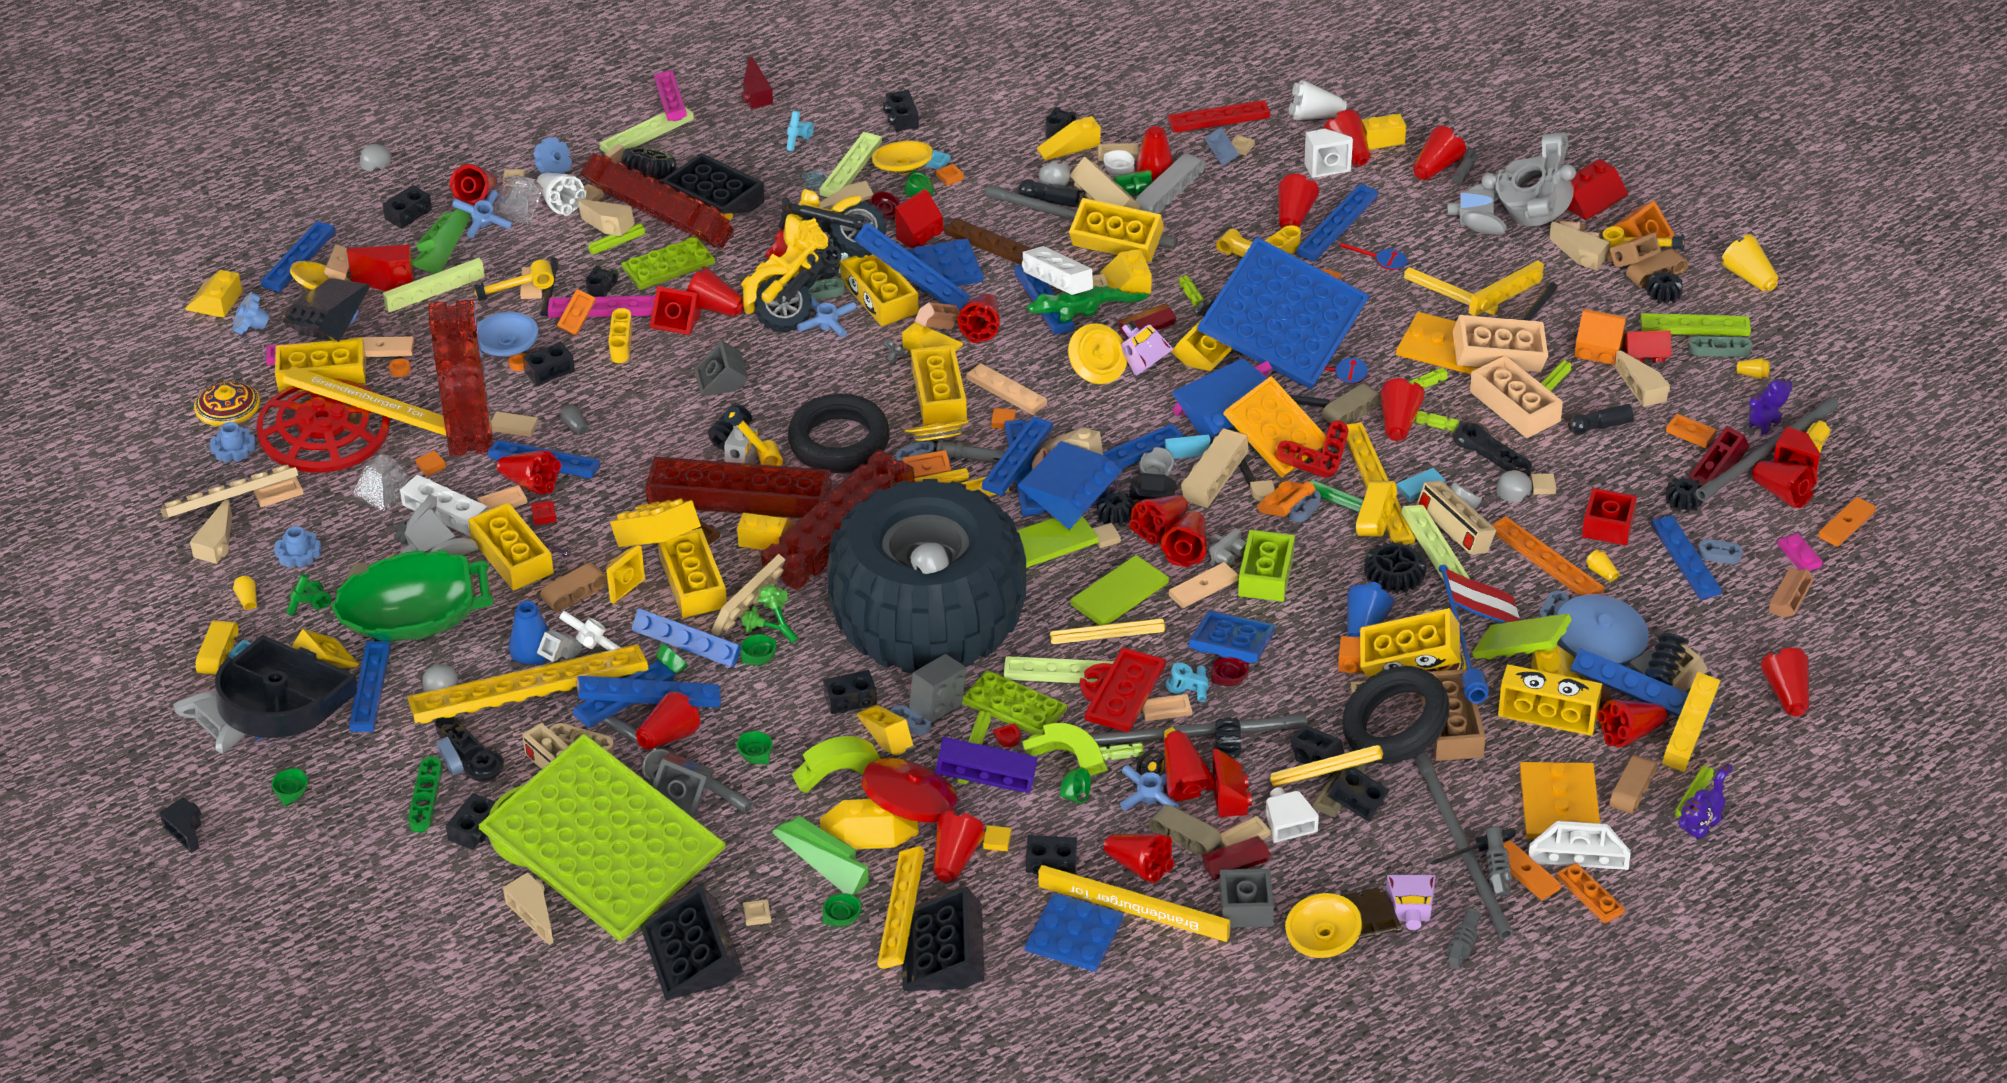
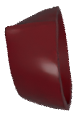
M885 191L874 193L870 200V205H875L877 210L883 213V218L886 220L895 216V207L900 204V200L896 196Z
M1233 657L1217 659L1213 664L1212 683L1229 687L1239 685L1249 674V663Z

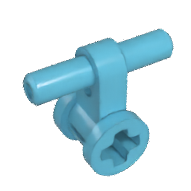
M796 110L792 111L791 121L787 128L788 141L786 149L788 151H794L796 136H802L804 139L809 140L814 131L813 122H799L800 112Z
M1175 663L1171 669L1172 675L1166 680L1165 686L1168 691L1174 694H1183L1186 689L1196 691L1197 700L1205 702L1207 700L1206 691L1209 688L1206 668L1204 666L1197 667V674H1195L1187 664Z

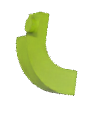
M1066 723L1043 725L1044 735H1032L1028 740L1022 741L1027 755L1039 756L1055 750H1066L1077 757L1080 768H1085L1090 773V776L1108 771L1106 761L1096 741L1086 731L1077 726Z
M855 736L835 737L807 750L803 754L806 761L792 773V776L800 791L806 793L827 774L835 770L852 769L863 775L866 766L872 761L880 759L873 744L867 740Z

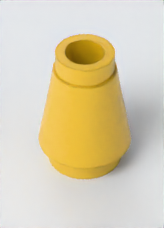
M1759 358L1738 361L1737 374L1762 380L1763 377H1769V360Z
M1597 549L1586 559L1588 568L1609 582L1619 577L1620 572L1617 571L1604 551L1601 552Z
M249 576L238 577L234 581L233 590L245 610L256 608L255 581Z

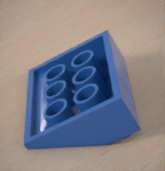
M1242 358L1174 390L1172 394L1199 435L1209 434L1210 444H1212L1214 437L1218 436L1223 428L1234 432L1238 431L1223 414L1224 411L1265 381L1267 377Z
M1060 441L1019 483L1018 487L1070 530L1102 494L1106 492L1123 470L1104 455Z

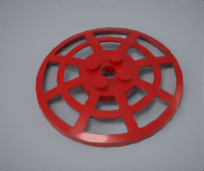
M334 379L375 393L371 389L359 383L342 379ZM290 386L277 393L265 404L258 416L256 425L258 441L262 450L275 462L281 465H289V468L296 467L297 471L326 473L350 468L376 453L386 441L390 429V418L383 416L381 428L375 437L365 430L369 422V413L374 412L356 406H346L341 401L321 397L319 394L307 390L298 392L287 400H281L289 394L302 390L301 388ZM306 394H310L312 398L303 404L293 402ZM271 407H280L276 414V424L263 430V419ZM287 408L297 410L294 418L282 421L283 414ZM362 413V419L358 426L349 422V414ZM297 425L301 434L298 438H295L285 428ZM345 429L352 432L342 439L336 441L334 439V436L339 435ZM279 432L284 440L292 444V447L287 455L275 449L266 437ZM359 436L369 442L366 447L358 452L340 458L337 448L351 443ZM309 437L325 439L326 443L306 442ZM301 448L314 451L328 450L331 460L306 461L296 459V456Z

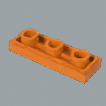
M1856 497L1819 531L1818 537L1836 547L1840 546L1875 513L1876 506Z
M1511 840L1503 844L1509 853L1508 858L1510 860L1512 876L1541 901L1561 889V883Z
M1577 862L1557 872L1556 877L1604 924L1624 914L1625 908Z

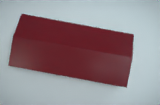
M1162 304L1118 320L1120 333L1126 339H1129L1122 327L1130 321H1133L1139 330L1149 324L1158 331L1174 325L1177 317L1169 306Z
M1255 836L1203 854L1202 857L1204 868L1214 881L1220 878V870L1248 869L1268 862L1271 854L1265 842L1259 836Z

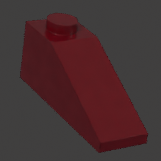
M749 57L743 81L744 92H741L743 103H747L750 109L773 104V93L770 84L754 58Z
M1726 425L1687 478L1691 477L1693 481L1699 480L1700 485L1703 486L1737 464L1750 447L1745 435Z

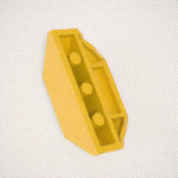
M871 799L843 800L820 818V829L854 849L895 848L919 834L917 821L896 816L879 807Z

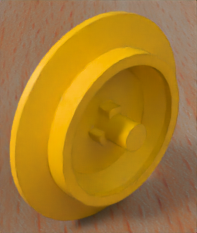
M1085 325L1079 328L1070 339L1068 356L1071 366L1081 378L1090 383L1107 384L1113 382L1122 375L1127 365V359L1123 354L1121 346L1124 341L1115 330L1106 325Z

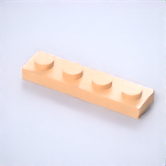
M982 363L967 373V380L1032 415L1047 405V398Z

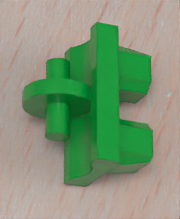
M1150 170L1115 175L1114 181L1129 195H1139L1152 184V174Z

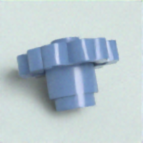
M556 137L545 138L542 140V143L535 147V166L541 174L547 172L564 174L570 171L572 160L568 157L570 149L565 142L559 143Z
M250 292L238 306L233 320L232 330L242 335L249 326L261 330L265 328L269 320V314L259 308V295Z
M234 422L223 424L221 430L217 432V436L210 439L211 453L215 454L217 460H222L223 462L231 460L239 462L248 458L249 452L255 451V436L250 434L249 429L239 427Z
M299 526L288 528L282 536L283 540L275 542V557L279 558L281 565L289 568L295 565L300 568L313 563V558H318L321 555V542L317 540L316 534L304 531Z

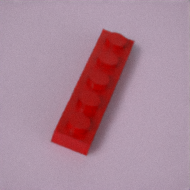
M1261 100L1168 115V122L1173 133L1266 119L1270 118V110L1266 101Z

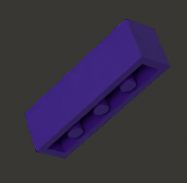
M943 737L935 774L1030 793L1038 757Z

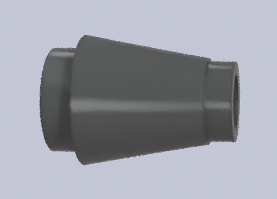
M570 404L561 410V421L579 436L589 431V426L577 406Z

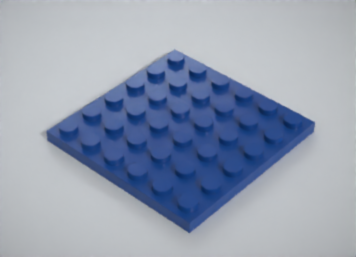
M1256 237L1203 317L1197 330L1261 364L1268 361L1273 370L1312 390L1367 303L1370 295Z

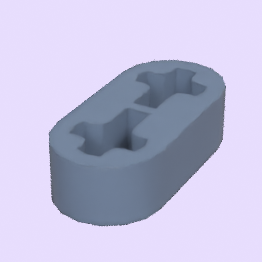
M929 440L918 441L901 448L896 452V464L904 468L902 463L904 457L935 452L933 442Z
M1315 490L1310 496H1305L1290 509L1288 517L1295 522H1303L1308 519L1320 505V493Z
M1705 539L1699 543L1698 554L1702 559L1727 564H1736L1742 559L1743 550L1738 544Z
M1559 590L1551 592L1540 609L1539 618L1547 617L1551 612L1557 615L1563 604L1569 601V596Z
M895 706L890 709L891 712L899 716L904 715L903 718L907 721L910 733L925 735L930 732L931 721L921 719L922 716L910 708Z
M445 737L437 740L438 751L451 775L455 776L464 772L462 762L449 738Z

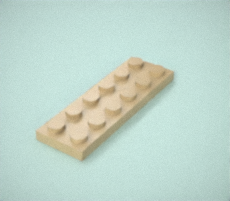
M282 465L273 468V473L268 474L267 471L251 475L252 480L246 481V478L229 482L230 487L227 488L224 485L208 489L209 494L206 495L198 492L186 496L187 501L181 502V499H176L164 503L165 508L160 510L163 518L175 516L299 475L296 467L289 468V465Z

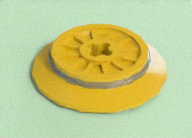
M969 420L930 424L905 429L904 432L914 434L913 439L915 441L951 437L962 434L963 429L961 427L969 423Z

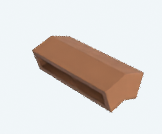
M929 302L919 309L915 322L925 327L951 330L960 312L957 305Z
M1789 568L1770 602V613L1782 617L1795 615L1814 581L1808 569L1797 570Z

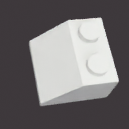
M1328 129L1306 132L1304 164L1311 177L1315 178L1351 171L1352 137Z

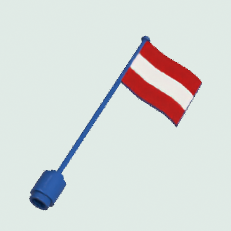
M1440 565L1439 572L1442 573L1451 609L1459 622L1460 642L1468 668L1461 676L1464 694L1470 702L1481 703L1487 698L1489 689L1484 673L1479 669L1472 668L1455 605L1500 623L1520 621L1517 607L1512 595L1448 570L1446 565Z

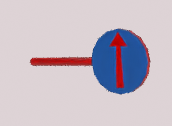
M1339 243L1340 247L1375 257L1377 263L1387 270H1398L1407 264L1406 255L1395 249H1384L1376 254Z
M1346 358L1340 361L1336 367L1327 366L1325 368L1326 371L1336 372L1337 378L1345 383L1355 384L1362 382L1368 374L1366 364L1357 358Z

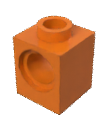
M1341 636L1338 671L1362 673L1360 665V637Z

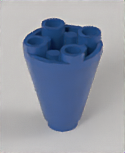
M1369 582L1368 585H1351L1347 594L1349 637H1360V628L1383 623L1394 604V598L1384 591L1379 583Z
M523 601L518 604L508 648L511 659L523 664L540 665L546 662V658L537 654L544 632L550 629L540 610L532 601Z

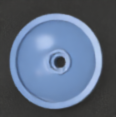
M496 313L484 318L477 324L473 334L474 342L480 350L487 354L499 357L514 356L526 351L536 342L538 326L531 317L522 313Z

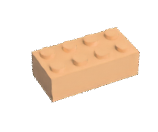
M1459 315L1453 329L1457 365L1482 367L1506 355L1524 371L1541 372L1548 358L1543 322Z
M1506 355L1471 372L1470 392L1524 437L1529 438L1561 422L1563 401Z

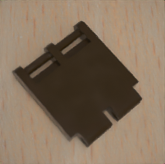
M1376 887L1362 890L1361 897L1358 896L1357 892L1340 895L1354 903L1360 912L1362 930L1356 942H1359V939L1371 936L1378 938L1381 934L1389 932H1402L1400 921L1385 891L1380 892L1379 888Z

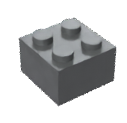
M944 654L913 672L909 708L922 716L921 719H926L929 722L931 721V723L942 718L950 711L959 708L963 702L966 667L947 654Z
M1270 869L1220 870L1219 894L1221 917L1230 920V928L1273 927L1274 903Z

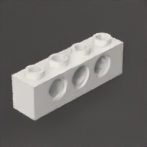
M1045 246L1023 252L1022 267L1025 273L1071 295L1093 289L1092 268Z
M416 475L400 489L402 505L414 511L426 500L429 494L436 497L437 506L435 514L445 525L470 536L468 519L488 511L487 506L420 475Z

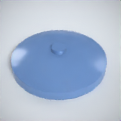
M1599 594L1581 595L1567 601L1557 613V615L1569 613L1572 618L1566 633L1558 640V644L1574 658H1576L1579 649L1582 648L1627 667L1630 661L1643 655L1649 639L1647 625L1642 616L1633 607L1619 599Z

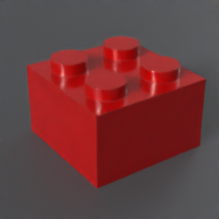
M1592 488L1584 516L1582 538L1627 546L1635 517L1637 496Z

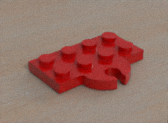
M1122 647L1113 664L1099 663L1087 668L1084 671L1085 678H1080L1081 693L1091 702L1084 714L1085 721L1129 733L1165 669L1166 659ZM1093 678H1094V679H1098V680L1095 681V682H1088V681L1086 680V679H1093Z

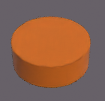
M520 353L510 356L508 359L510 369L523 371V356L527 354Z
M399 358L389 363V372L392 376L403 377L411 371L410 362L406 359Z

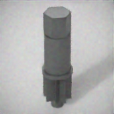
M1475 149L1467 150L1460 160V164L1452 176L1454 183L1462 184L1470 169L1473 168L1479 155L1476 154L1477 151Z

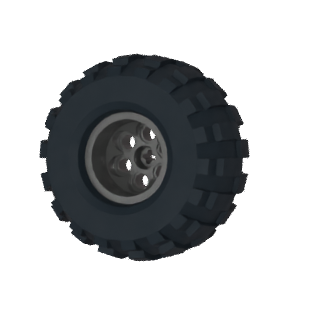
M923 479L922 482L910 483L907 480L894 483V487L886 490L880 488L868 494V499L858 502L842 519L840 530L835 529L827 563L830 606L839 629L844 630L847 640L862 654L869 655L870 658L875 659V663L887 668L892 665L898 666L902 672L913 673L947 654L965 667L973 665L974 660L979 659V656L986 658L1003 643L1008 633L1013 632L1019 621L1026 598L1027 586L1026 555L1020 534L1017 532L1015 523L1007 512H1004L998 504L990 500L989 496L983 492L966 489V484L954 481L942 483L938 482V479ZM934 542L944 547L949 560L947 567L928 574L922 573L918 566L917 570L913 568L910 557L918 546L923 543Z

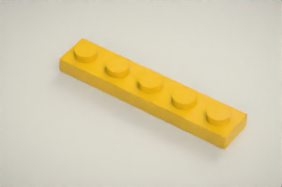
M1537 260L1474 293L1471 297L1468 313L1477 316L1540 283L1543 278L1544 263Z

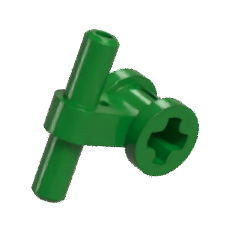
M301 574L296 587L292 589L289 596L291 600L286 613L290 616L295 615L299 603H311L314 609H323L331 604L332 597L329 592L324 591L320 581L313 580L308 582L309 576Z

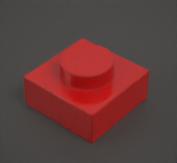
M553 501L531 504L534 525L557 522Z

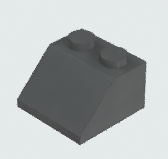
M722 340L694 367L701 396L736 391L748 379L741 351Z
M669 752L661 760L653 787L691 817H694L707 792L714 770Z

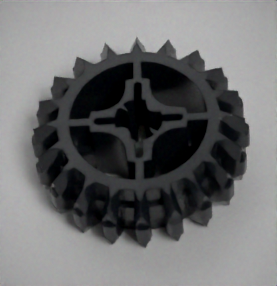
M638 147L628 148L623 151V156L621 157L622 170L645 179L661 180L676 170L675 158L658 150Z
M1394 541L1391 544L1384 542L1382 546L1376 545L1374 549H1370L1365 558L1364 572L1367 581L1379 583L1382 589L1385 588L1388 593L1391 590H1395L1398 595L1400 590L1407 593L1409 588L1415 590L1417 585L1421 586V582L1426 576L1427 564L1423 553H1420L1418 548H1412L1411 544L1404 545L1403 541L1400 544Z

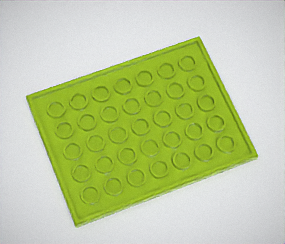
M584 733L479 824V829L620 942L632 934L726 848L725 842Z

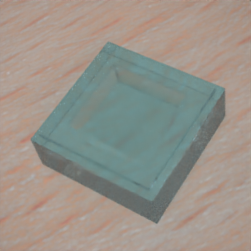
M822 170L802 174L803 181L809 191L819 189L827 180Z

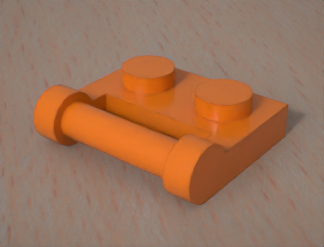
M1284 481L1279 484L1276 490L1266 495L1264 500L1257 505V508L1263 514L1285 517L1290 513V509L1305 496H1310L1314 493L1315 487L1309 481L1303 484Z

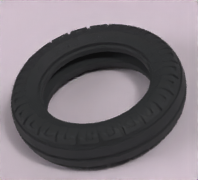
M844 393L823 395L808 401L795 412L788 428V440L795 456L808 467L827 473H847L867 467L883 454L890 436L888 420L875 403L861 396L853 394L844 395ZM833 419L853 420L863 424L869 430L868 435L862 441L846 447L823 446L814 442L809 437L810 431L815 426Z
M1398 666L1376 673L1377 675H1373L1365 680V683L1363 682L1350 696L1343 713L1342 726L1344 736L1354 751L1376 745L1381 747L1383 751L1382 759L1373 761L1375 763H1398L1411 759L1416 754H1421L1437 740L1436 738L1441 735L1448 721L1450 711L1449 698L1440 680L1422 668ZM1409 692L1418 693L1425 697V707L1422 714L1408 729L1388 737H1376L1367 733V722L1370 715L1386 699L1397 694Z

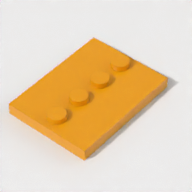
M1417 312L1396 349V355L1467 374H1471L1472 371L1480 368L1457 365L1453 329L1457 321L1422 312Z
M1272 376L1228 407L1223 413L1241 434L1247 435L1248 442L1282 478L1295 470L1296 467L1282 463L1276 458L1275 450L1281 441H1291L1316 451L1322 449L1325 434ZM1306 455L1301 456L1304 462L1310 458Z
M1520 762L1526 839H1536L1556 821L1600 824L1594 763Z

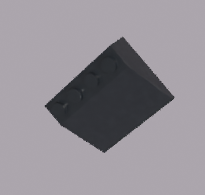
M700 153L661 180L662 185L723 214L752 212L764 203V182L703 153Z
M330 278L294 302L286 310L283 323L303 335L339 342L370 286L364 283Z
M703 886L695 889L640 925L666 1000L723 986L744 972L718 900Z
M966 886L914 907L904 963L902 964L903 990L964 989L984 981L982 903Z

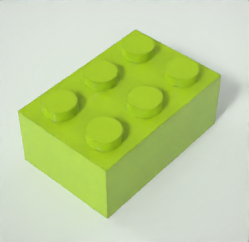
M1249 530L1239 573L1238 596L1284 602L1294 558L1295 535Z

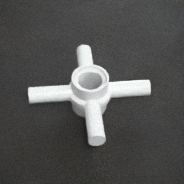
M563 611L559 619L579 631L576 639L584 646L593 649L598 643L608 651L621 648L603 636L606 628L598 621L588 618L584 624L566 611Z

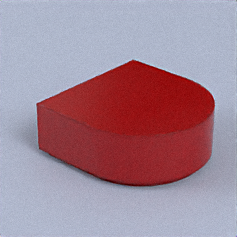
M1016 723L993 729L994 737L1003 747H1014L1021 740V733Z

